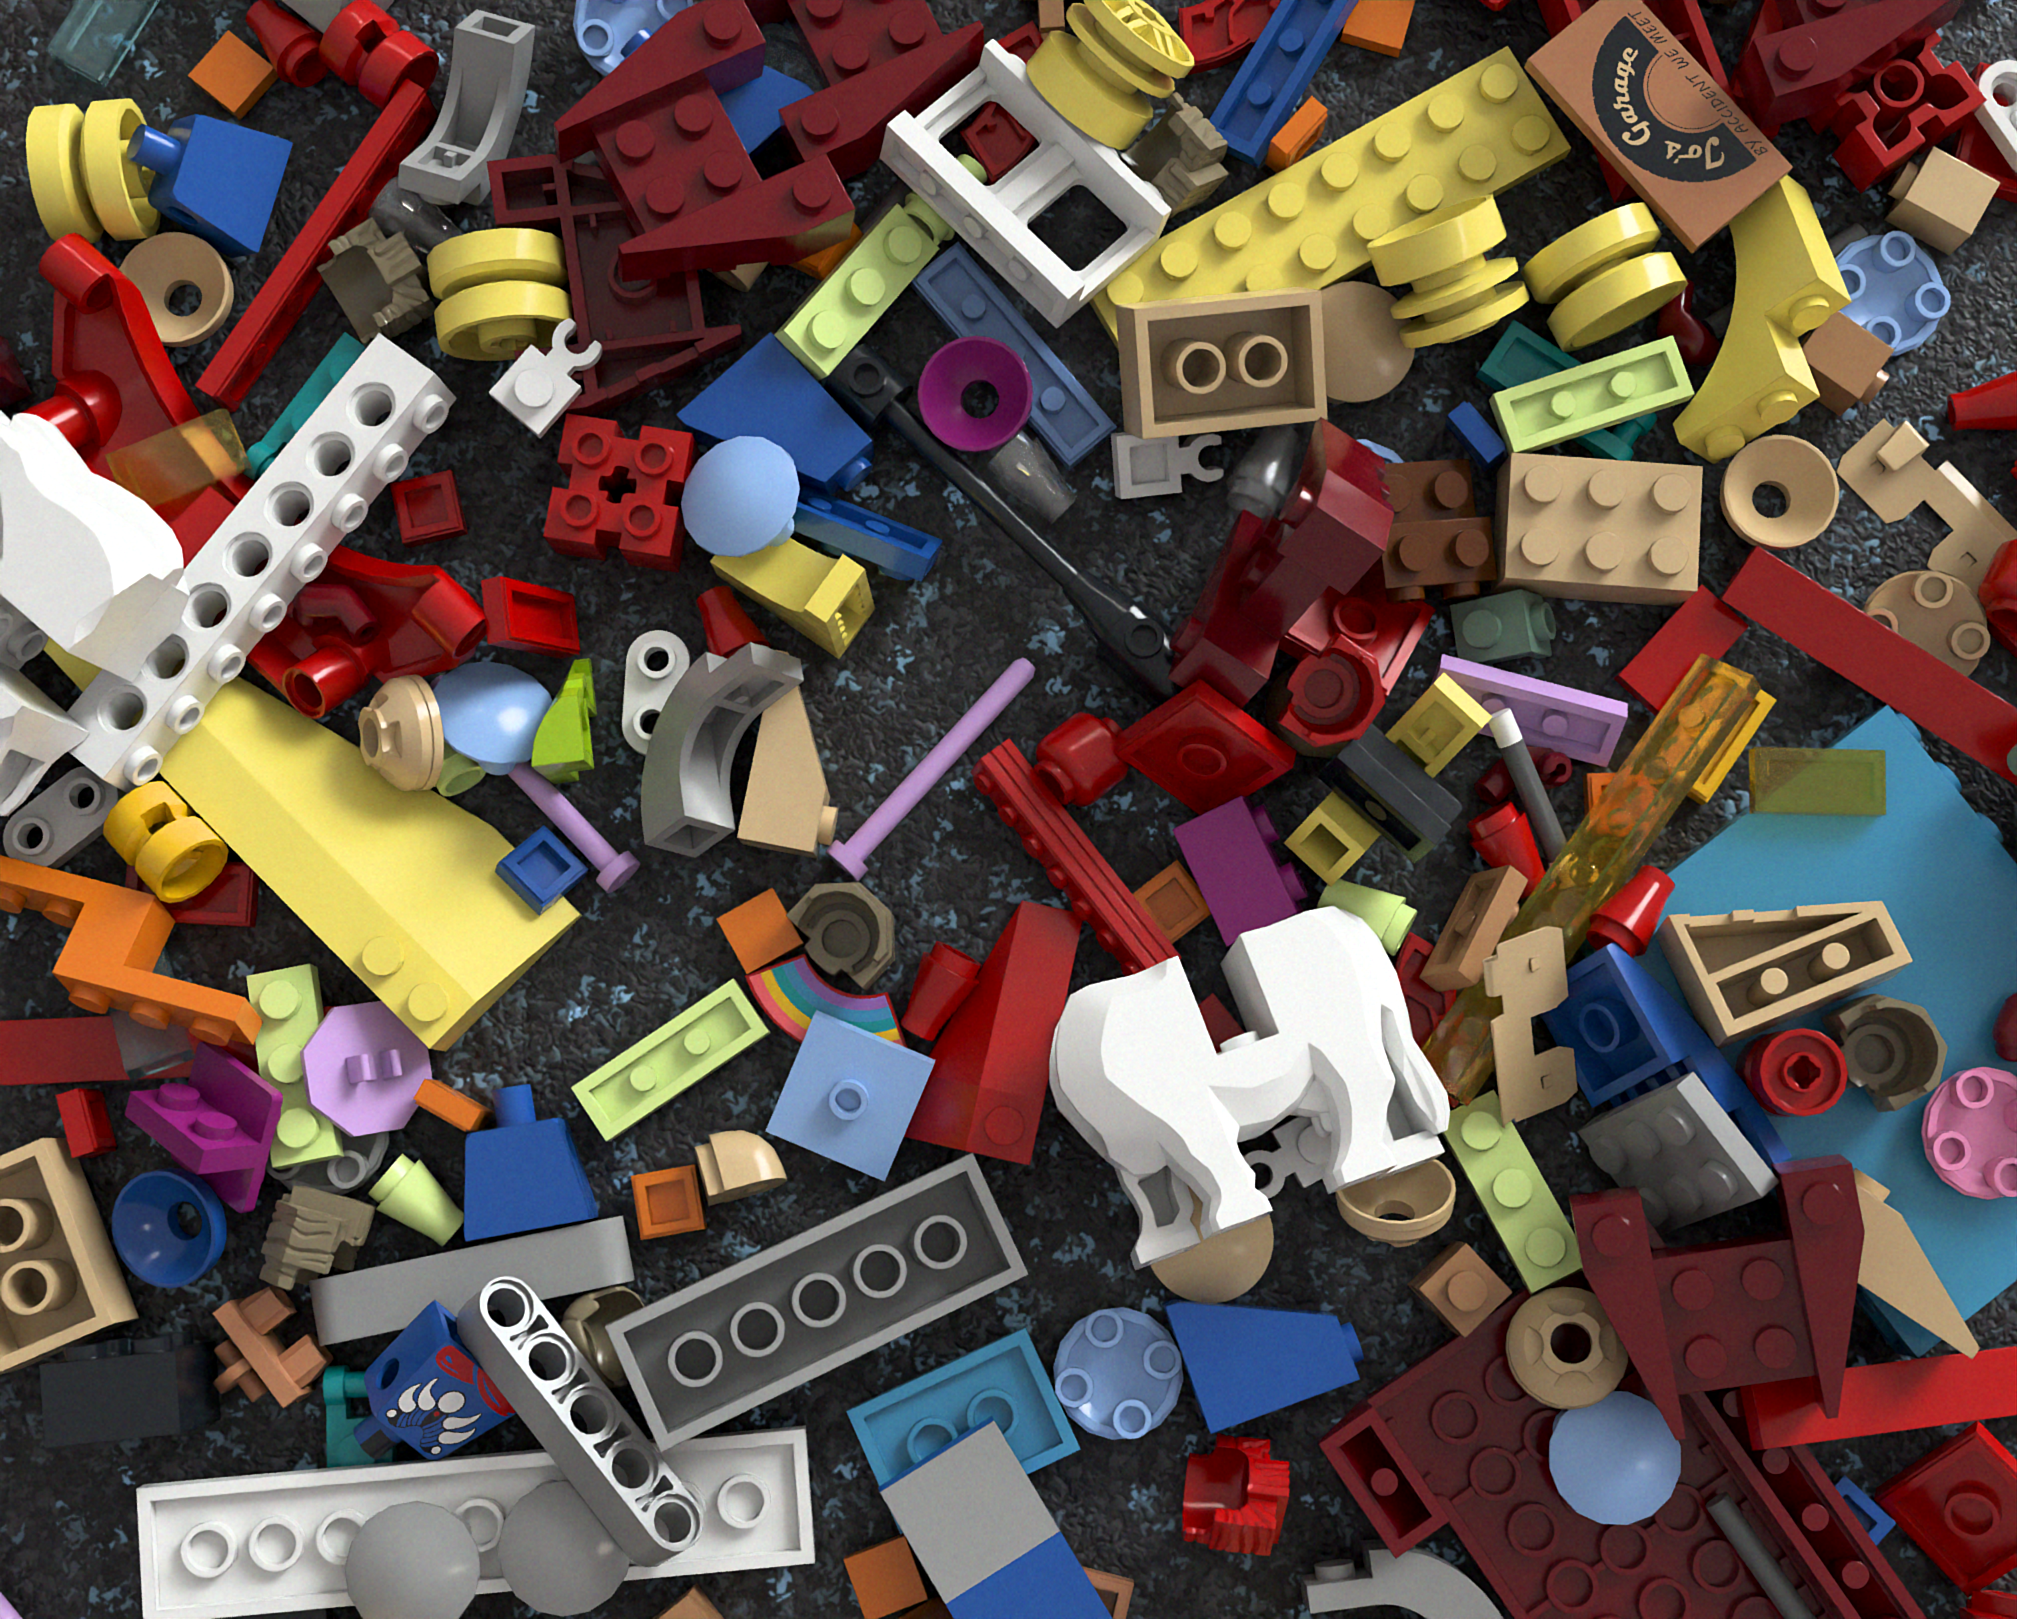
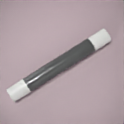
M1511 709L1499 710L1491 714L1492 717L1488 721L1490 729L1560 891L1565 892L1575 889L1584 883L1582 875Z

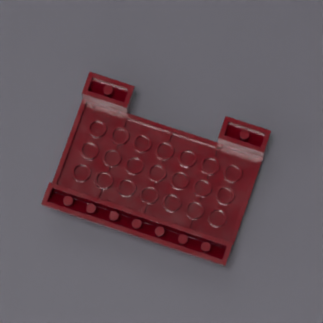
M1645 1216L1651 1251L1668 1249ZM1583 1270L1546 1288L1574 1287L1594 1293ZM1523 1286L1507 1297L1466 1338L1454 1334L1365 1396L1317 1442L1395 1559L1448 1523L1513 1619H1784L1705 1507L1709 1500L1722 1492H1728L1817 1619H1927L1805 1444L1752 1451L1740 1386L1678 1395L1686 1439L1678 1440L1681 1446V1473L1671 1497L1652 1516L1629 1525L1601 1524L1574 1511L1558 1493L1549 1470V1441L1553 1434V1422L1556 1415L1563 1409H1556L1542 1404L1528 1395L1517 1383L1508 1365L1506 1334L1511 1319L1519 1307L1531 1297L1526 1286ZM1563 1324L1552 1332L1551 1349L1559 1360L1569 1364H1576L1587 1359L1591 1350V1343L1588 1334L1583 1328L1574 1324ZM1628 1355L1624 1376L1614 1391H1628L1652 1402L1657 1407Z

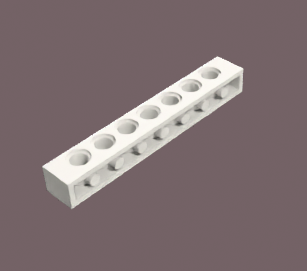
M380 333L374 338L184 569V577L190 596L179 625L170 636L147 656L136 679L130 682L102 669L66 712L90 733L82 743L68 751L101 779L126 793L148 783L157 775L162 766L163 757L182 734L191 731L200 722L206 705L224 683L233 680L240 673L245 664L246 656L263 635L272 631L280 624L286 614L287 606L294 599L297 592L306 583L320 575L326 566L328 556L347 533L355 530L363 522L367 515L368 507L388 483L396 480L404 472L410 455L428 434L436 431L444 423L450 406L457 398L433 371ZM391 411L389 417L383 423L374 426L382 414ZM350 460L348 467L339 475L334 476L336 469L343 462ZM310 509L304 521L294 526L298 515ZM269 558L264 570L253 576L257 565ZM227 608L223 620L212 627L217 614ZM185 658L182 670L174 677H171L176 664ZM143 709V715L140 721L134 727L130 728L131 721L135 714Z

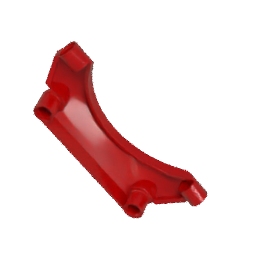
M71 233L61 237L47 249L39 263L40 275L55 288L51 374L59 382L56 383L53 397L20 413L37 415L55 425L92 473L116 483L143 500L168 526L209 486L236 507L256 482L240 472L238 462L216 437L183 387L166 354L141 291L81 234ZM296 518L294 526L300 524L302 521ZM338 544L328 556L326 566L320 575L305 585L310 583L349 585L354 588L380 622L381 631L379 635L369 643L358 645L354 643L337 619H327V622L322 627H317L313 621L311 629L304 628L296 623L292 616L294 605L291 601L280 624L272 631L263 635L246 656V660L286 696L299 713L305 717L317 719L364 690L369 684L372 675L385 684L389 679L399 678L400 676L416 674L424 677L450 670L470 659L480 642L487 635L484 607L438 565L392 563L366 556ZM269 558L257 565L253 576L264 570ZM227 608L217 614L212 627L223 620Z

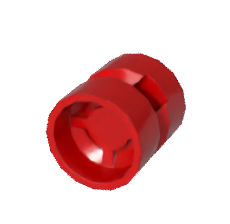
M356 0L343 8L331 21L323 34L319 46V59L321 63L346 84L351 86L359 85L358 90L361 95L381 112L384 111L406 78L424 88L427 93L439 68L437 53L410 31H399L400 26L397 21L371 0Z
M1805 1028L1757 1036L1744 1046L1737 1057L1735 1072L1754 1095L1764 1113L1774 1117H1805L1825 1112L1837 1103L1845 1091L1848 1076L1845 1057L1836 1043L1819 1031Z

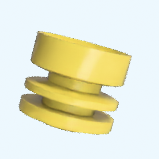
M1083 0L1085 4L1072 3L1066 12V19L1077 37L1060 30L1051 31L1027 62L1026 72L1036 89L1068 121L1106 146L1118 150L1128 149L1153 118V108L1143 92L1161 99L1168 98L1175 90L1174 81L1171 77L1176 79L1185 78L1194 66V57L1166 20L1142 0Z
M1493 194L1474 197L1441 208L1403 224L1368 244L1367 250L1381 286L1412 284L1413 291L1400 298L1390 309L1393 319H1404L1421 315L1400 329L1399 335L1404 348L1414 349L1435 343H1450L1469 337L1493 326L1502 317L1529 301V294L1524 281H1513L1496 285L1518 271L1519 266L1515 257L1496 258L1485 261L1483 253L1506 238L1507 234Z

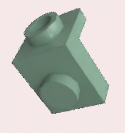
M1519 589L1450 605L1458 658L1482 665H1489L1526 656L1537 659L1552 656L1550 640L1556 636V623L1550 605L1543 601L1541 595Z

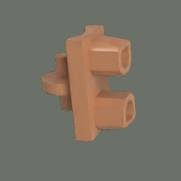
M275 1285L269 1286L249 1297L230 1300L212 1313L231 1338L214 1349L216 1355L227 1368L213 1382L220 1394L229 1391L239 1384L253 1403L270 1390L282 1408H286L295 1401L299 1403L316 1390L312 1382L334 1360L325 1345L319 1346L318 1337L313 1333L306 1334L287 1350L275 1335L273 1330L297 1312L293 1302L282 1288Z

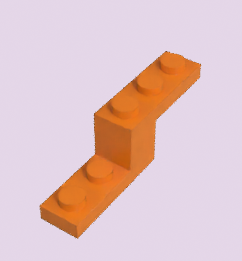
M0 855V909L11 913H21L23 907L40 911L52 922L72 928L52 971L53 975L70 992L68 999L72 1003L99 1014H105L109 1007L129 1012V1016L133 1020L154 1029L165 1030L169 1023L190 1028L189 1032L192 1035L214 1045L226 1046L229 1039L254 1045L263 1021L245 997L152 973L175 924V920L156 895Z

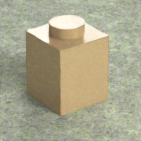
M1933 147L1917 165L1907 161L1901 168L1887 192L1888 195L1896 200L1884 220L1945 254L1951 255L1972 235L2001 182L1946 152Z

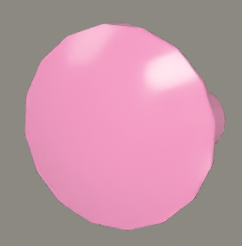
M1989 1067L1958 1071L1937 1086L1925 1106L1921 1136L1926 1158L1939 1178L1963 1195L1986 1200L2000 1197L2017 1196V1077L2008 1071Z

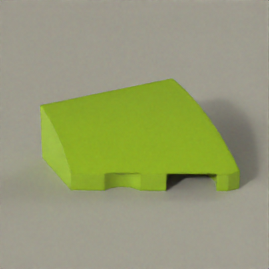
M589 658L574 660L558 694L545 714L533 742L532 767L553 784L579 781L578 771L594 769L589 717L597 716L592 665Z

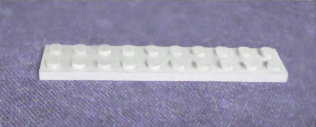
M806 1425L696 1435L663 1452H660L655 1439H648L697 1502L702 1512L703 1529L695 1545L657 1567H644L630 1559L628 1572L623 1581L815 1563ZM545 1449L445 1457L439 1460L423 1459L143 1484L136 1489L143 1619H215L355 1606L348 1595L345 1565L351 1542L366 1521L376 1513L383 1511L391 1505L413 1501L442 1506L449 1512L460 1514L468 1521L471 1526V1535L477 1544L481 1568L475 1594L512 1591L502 1575L498 1552L504 1520L520 1498L533 1491L544 1481H562L568 1478ZM612 1463V1471L616 1481L628 1488V1477L625 1471L619 1465ZM654 1517V1526L658 1535L669 1542V1530L666 1524L660 1518Z

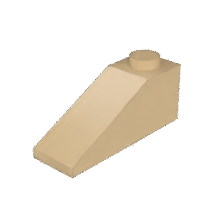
M776 650L778 652L789 655L788 652ZM798 685L763 711L737 838L743 845L818 859L820 845L831 846L838 808L828 806L830 795L800 685Z
M1855 1168L1853 1173L1865 1230L1858 1283L1973 1359L1980 1347L1903 1216L1884 1203V1200L1891 1191Z

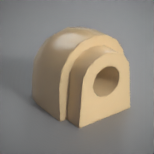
M743 1130L724 1131L708 1135L709 1143L694 1147L708 1206L756 1195L776 1188L787 1181L784 1167L775 1149L758 1135Z

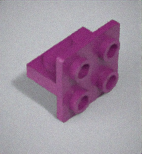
M200 1042L197 1046L188 1085L166 1083L161 1085L160 1089L131 1091L125 1116L167 1149L175 1162L207 1182L216 1195L238 1213L254 1211L259 1189L265 1177V1167L276 1125L280 1120L283 1095L219 1045Z

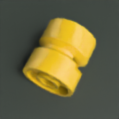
M164 781L149 782L133 789L116 803L104 822L103 835L107 842L128 865L135 867L138 876L160 901L175 903L197 895L214 881L227 862L228 848L225 842L204 819L196 817L195 811L169 783Z

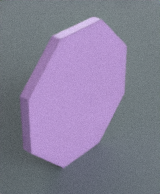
M382 1001L331 1008L300 1051L307 1104L350 1137L404 1128L419 1106L415 1104L416 1100L413 1099L424 1079H433L428 1047Z

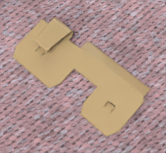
M1883 418L1841 457L1836 473L1886 524L1904 519L1924 500L1953 530L1932 550L1927 567L1930 570L1944 572L1958 578L1977 595L1978 586L1994 552L2002 543L2017 539V531L1948 460L1934 470L1921 457L1930 444L1907 420L1893 428Z
M1545 926L1496 944L1497 955L1482 961L1486 994L1490 997L1500 995L1502 997L1503 1014L1491 1021L1503 1128L1512 1119L1518 1122L1564 1104L1578 1091L1574 1048L1557 1046L1535 1055L1531 1017L1555 1009L1569 996L1562 928Z

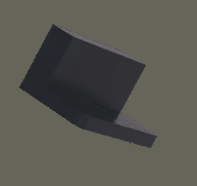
M1370 724L1360 740L1351 739L1317 776L1414 864L1439 843L1452 828L1450 826L1452 821L1462 811V805L1372 724Z

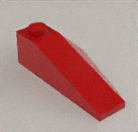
M1021 901L977 974L976 979L979 981V984L955 1011L928 1056L936 1061L904 1137L1030 1165L1049 1079V1059L1054 1031L1064 1010L1083 922L1075 912Z

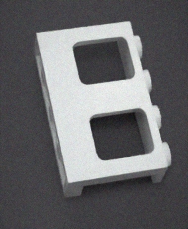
M994 39L984 45L979 66L916 118H913L904 110L886 126L879 158L1056 329L1159 240L1172 210L1164 202L1158 189L1151 183L1142 181L1120 160L1114 148L1106 146L1087 135L1060 114L1033 85L1026 72V64L1023 60L1014 54H1009ZM994 101L1007 110L1037 139L1039 147L995 184L985 186L939 143V140L985 102ZM1075 185L1087 187L1127 227L1125 234L1081 271H1072L1027 227L1028 223Z

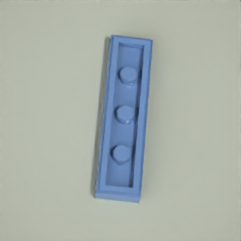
M959 242L955 243L920 271L910 282L912 289L955 339L969 336L991 337L1005 343L1018 354L1029 371L1033 386L1032 410L1027 423L1068 471L1107 441L1112 433H1116L1117 426Z

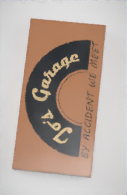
M1599 0L1529 57L1524 66V69L1691 254L1787 176L1793 168L1641 0Z

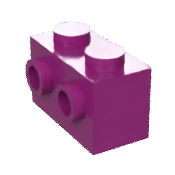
M1241 795L1172 829L1226 946L1232 947L1241 933L1267 927L1304 912L1299 901L1308 897L1306 888L1292 862L1282 866L1272 845V842L1280 839V834L1264 804L1254 807L1252 800Z

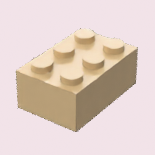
M1288 287L1115 305L1124 432L1144 440L1317 421L1320 417L1328 420L1321 290Z
M1511 453L1497 472L1493 546L1497 579L1492 581L1491 593L1501 594L1523 589L1542 597L1679 607L1698 591L1703 466Z
M41 1138L0 1156V1374L20 1370L62 1352L64 1347L76 1346L139 1318L78 1158L71 1157L67 1138Z

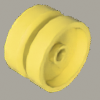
M132 99L92 101L85 115L75 104L38 106L32 110L28 118L26 132L27 167L32 194L40 219L50 238L55 242L71 233L81 234L90 243L99 242L104 229L116 241L155 236L160 225L161 212L153 208L148 202V193L155 171L127 158L128 144L134 131L140 124L147 125L141 110Z
M1645 202L1631 203L1587 221L1538 252L1525 264L1521 271L1526 284L1538 303H1558L1548 318L1547 324L1562 351L1570 352L1585 348L1627 329L1668 304L1688 285L1671 252L1650 253L1662 233Z
M523 228L475 231L444 241L435 246L427 256L431 290L434 297L442 300L434 311L438 344L441 351L453 357L475 361L515 359L514 351L526 350L531 344L537 349L553 347L552 336L556 327L569 318L575 322L572 297L562 290L569 282L564 242L552 233ZM576 331L568 338L566 345L577 336Z

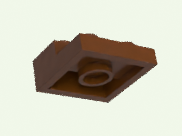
M1469 459L1385 464L1387 473L1381 481L1390 488L1391 494L1386 501L1393 505L1394 517L1385 552L1359 580L1361 596L1386 594L1387 604H1403L1425 600L1424 590L1441 589L1443 600L1481 595L1480 584L1496 580L1497 572L1490 516L1476 517Z

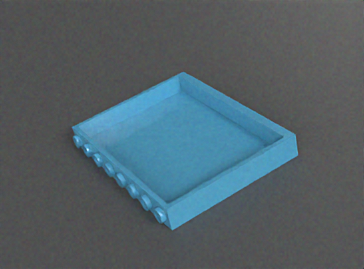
M1889 705L1867 714L1664 871L1674 882L1675 889L1667 899L1654 933L1668 915L1690 914L1691 917L1730 914L1735 910L1754 909V912L1793 910L1796 906L1883 901L1913 962L1890 980L1719 1049L1734 1070L1737 1057L1744 1046L1757 1036L1805 1028L1819 1031L1833 1040L1830 1031L1825 1027L1821 1018L1855 998L1869 994H1879L1920 1005L1926 1009L1948 1046L1939 1084L1958 1071L1978 1067L2008 1071L2017 1077V1062H2008L1999 1057L1995 1051L1996 1041L1992 1037L1994 1022L2005 999L2017 993V863L2001 845L2003 837L1998 827L1984 814L1975 813L1960 794L1962 786L1956 775L1944 764L1932 760L1919 744L1921 735L1913 722L1900 712L1894 713ZM1586 932L1573 941L1585 958L1597 952L1588 942ZM1653 934L1645 955L1635 956L1634 960L1657 980L1697 1023L1655 934ZM1861 1086L1859 1088H1845L1837 1103L1821 1114L1805 1117H1774L1766 1115L1792 1156L1784 1162L1841 1154L1852 1163L1853 1171L1857 1168L1891 1191L1884 1200V1203L1903 1216L1964 1322L2017 1280V1196L1986 1200L1963 1195L1943 1182L1926 1158L1921 1127L1925 1106L1937 1087L1895 1112H1878L1872 1102L1873 1098ZM1774 1186L1769 1192L1778 1202L1776 1189ZM1857 1283L1855 1302L1896 1354L1918 1359L1942 1340Z

